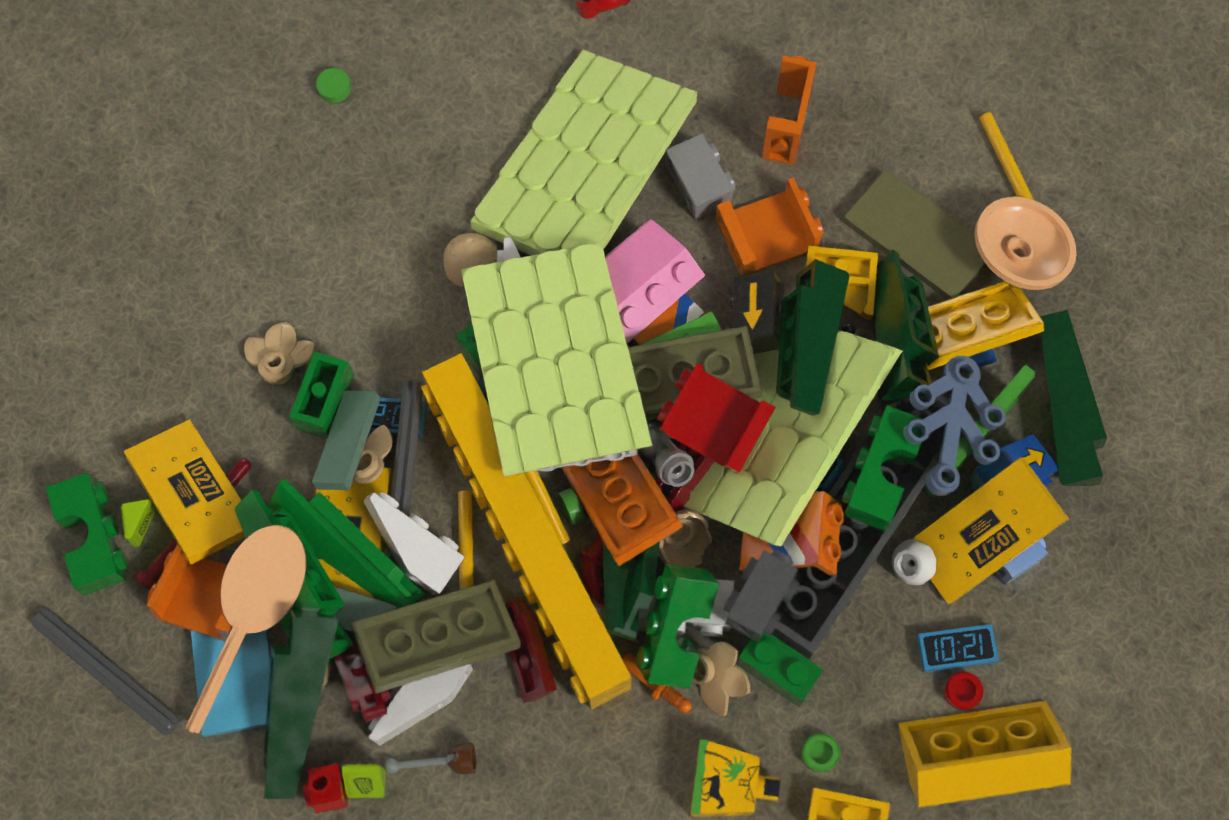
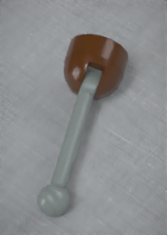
M473 743L456 745L449 751L447 757L397 761L394 758H390L385 761L384 769L387 773L393 774L398 769L448 764L455 773L463 775L475 774L477 767L475 746Z

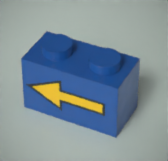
M1034 434L1000 448V456L997 460L988 465L981 464L974 470L986 484L1016 460L1024 457L1047 488L1053 483L1049 477L1058 471V466Z

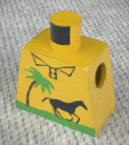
M700 739L690 816L752 815L755 810L756 798L778 801L781 779L758 775L760 757Z

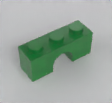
M888 405L882 417L875 414L867 433L868 436L874 437L869 450L862 447L854 467L861 470L856 483L849 480L841 502L848 504L844 516L882 531H887L893 520L904 488L896 486L885 479L881 471V464L889 460H898L912 465L921 443L917 445L910 444L904 438L903 431L905 426L913 420L923 419ZM912 427L913 435L920 438L921 431L917 427Z
M85 473L45 487L54 520L65 529L79 524H86L88 526V537L83 546L75 551L64 554L73 589L85 596L126 581L123 570L128 568V562L123 549L116 546L114 536L118 535L119 531L113 515H108L104 503L109 502V495L102 481L98 482L89 473Z
M666 563L663 575L658 577L655 585L656 600L653 611H649L646 617V637L643 646L638 648L636 654V666L648 684L690 689L700 654L688 638L676 637V633L680 625L688 619H710L719 583L707 569Z

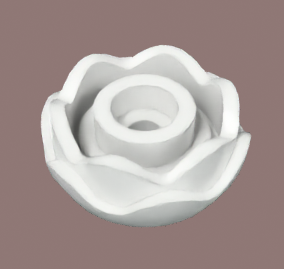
M908 539L895 548L891 561L892 568L902 582L914 586L922 585L934 576L936 572V557L930 546L916 539ZM911 560L915 562V566L911 565Z

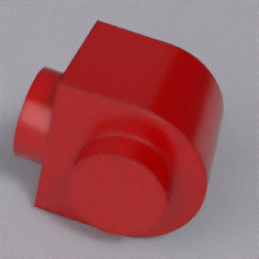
M339 763L308 769L309 781L308 784H304V797L307 807H312L316 814L348 807V797Z

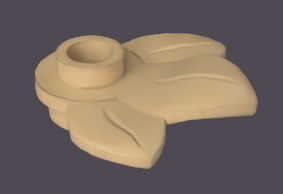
M280 322L273 325L266 332L265 338L248 337L244 345V352L248 363L258 367L259 374L265 381L273 385H281L291 378L295 368L303 366L311 360L315 345L312 341H297L293 326L287 322Z
M385 425L379 426L371 433L369 438L367 437L353 482L368 484L381 475L384 468L383 459L392 448V436Z
M717 642L709 649L701 648L697 650L700 655L692 682L700 686L701 698L706 706L717 715L723 717L727 714L729 696L741 697L747 695L750 692V682L744 670L735 664L737 650L726 642Z

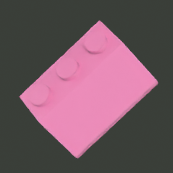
M652 219L646 221L605 256L626 343L631 341L706 276L686 247Z

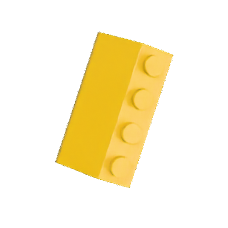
M1047 701L898 723L909 782L919 807L936 806L951 802L975 800L1071 784V746Z

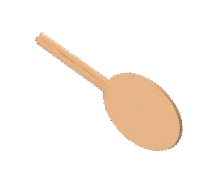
M271 525L254 532L240 544L226 567L221 586V605L227 621L233 627L185 727L192 733H200L246 633L261 632L275 625L287 614L300 593L306 572V554L301 539L288 527Z

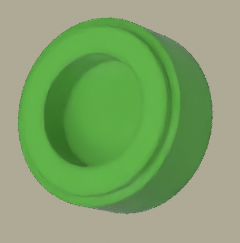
M339 68L326 69L317 78L316 87L319 95L328 103H340L351 93L350 79L347 73Z
M569 488L559 492L558 498L569 524L575 526L584 522L585 514L575 491Z
M814 734L802 746V761L813 772H828L839 761V745L833 737L827 734Z

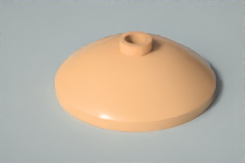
M1024 197L1001 198L988 205L977 220L975 242L978 252L985 264L1004 281L1024 289L1043 290L1058 285L1072 271L1077 252L1074 237L1063 219L1046 205Z

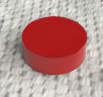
M966 671L957 672L946 681L944 696L948 704L953 708L961 711L970 710L982 700L983 685L974 674Z

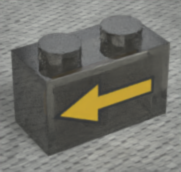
M774 270L734 277V291L730 293L733 322L729 324V329L747 326L753 354L779 350L782 300L786 297V285Z

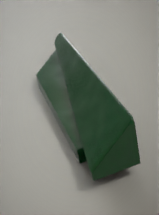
M895 250L888 253L877 264L876 342L902 351L878 390V398L883 401L910 398L911 392L918 386L932 384L926 364L930 365L939 357L923 284L916 275L908 277L903 273L899 259L900 255ZM918 392V397L926 396L924 393Z
M817 259L796 274V289L782 300L776 393L781 398L789 400L792 409L812 416L818 415L821 411L849 281L848 272Z
M1067 309L1040 317L1044 323V332H1041L1059 480L1064 486H1093L1100 484L1103 477L1095 449L1104 447L1107 435Z
M645 464L652 477H654L655 466ZM603 541L604 608L607 632L632 641L635 639L639 608L648 609L654 597L660 541L618 566Z
M290 608L288 644L271 645L263 755L264 767L266 768L264 799H293L297 796L338 621L333 616L300 608Z

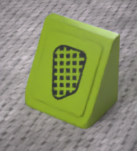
M150 500L124 503L121 506L124 538L133 547H140L157 510Z
M344 764L342 766L347 797H384L386 771L380 764Z

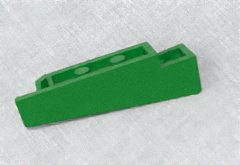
M285 478L279 482L267 507L273 511L282 507L291 513L317 557L382 602L395 605L397 608L417 603L425 596L321 492L308 502Z
M251 490L235 507V512L245 537L248 538L261 528L281 525L293 530L303 543L306 554L305 578L300 593L291 608H300L334 617L333 614L337 613L345 604L294 517L282 507L275 511L269 509L262 500L260 493L256 490ZM289 611L280 620L287 638ZM339 622L329 659L354 645Z

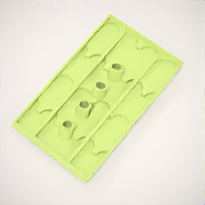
M582 50L555 87V93L533 121L532 129L501 169L499 178L476 208L475 215L471 219V228L503 244L504 238H511L517 250L531 256L601 242L604 250L696 104L697 92Z
M601 242L461 269L504 477L652 446Z
M781 311L779 315L772 319L753 352L762 389V397L755 398V400L758 402L764 400L775 406L774 412L740 473L734 474L714 462L695 489L690 491V499L686 505H683L777 546H781L813 493L818 488L902 353L897 348L838 330L821 411L815 416L792 409L790 407L791 402L781 398L776 393Z

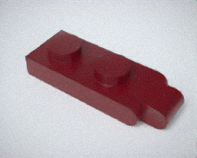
M517 597L505 604L521 642L520 648L510 651L509 654L523 703L537 701L556 691L557 687L535 613L532 609L528 608L524 598Z
M347 633L354 645L333 658L353 712L361 710L365 722L388 714L384 702L390 700L388 690L375 694L354 634Z

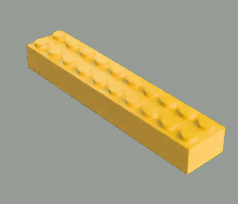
M460 353L423 371L422 374L426 384L421 386V390L425 396V401L433 417H436L449 448L456 445L452 450L465 479L472 476V479L468 481L480 509L488 507L489 510L485 512V515L496 540L499 541L504 538L506 543L501 546L513 573L521 571L522 576L518 577L521 589L530 605L537 603L539 609L535 610L545 636L547 638L552 635L556 640L552 644L554 653L563 671L571 669L574 675L570 677L571 686L580 704L588 702L592 710L631 690V676L525 473L504 477L490 407L464 356Z

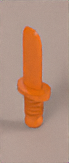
M629 652L623 656L622 660L627 670L654 691L650 696L656 701L662 696L664 700L673 705V707H677L682 713H687L691 710L692 703L689 699L684 698V695H681L672 686L648 684L636 666V657Z

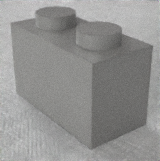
M703 133L666 149L665 165L695 220L716 211L718 204L729 200L732 204L733 191L736 189L731 174L728 171L723 172L719 164L720 156L713 143L708 144Z

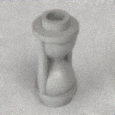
M655 421L647 422L652 446L638 449V453L644 455L653 463L659 478L665 484L674 487L687 484L694 475L692 458L688 453L677 448L667 435L658 431L662 424Z

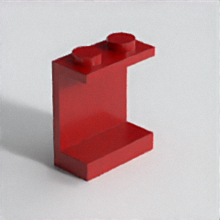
M699 363L694 366L692 371L685 368L675 385L676 388L681 390L674 403L669 400L666 401L657 417V420L662 422L658 431L734 474L740 473L776 407L764 400L758 402L703 371L704 366Z

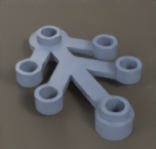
M956 356L949 360L944 367V376L930 385H920L910 394L912 406L918 410H924L935 402L936 397L951 390L947 406L923 420H913L905 426L903 431L906 441L917 445L926 440L929 433L945 424L939 464L928 471L925 479L927 488L938 496H945L951 493L959 485L960 477L955 468L961 431L973 448L974 457L980 464L988 465L1000 456L998 444L992 440L985 439L966 410V397L969 398L979 412L980 423L985 429L995 430L1001 426L1006 419L1005 412L1001 407L991 405L978 385L981 378L978 365L966 356ZM959 368L966 372L968 378L960 375ZM918 392H922L927 396V403L919 399ZM989 412L996 416V423L990 421L988 417ZM912 427H917L921 431L920 438L913 435ZM983 447H986L990 450L991 458H988L983 454ZM942 472H945L949 476L950 483H946L942 480Z

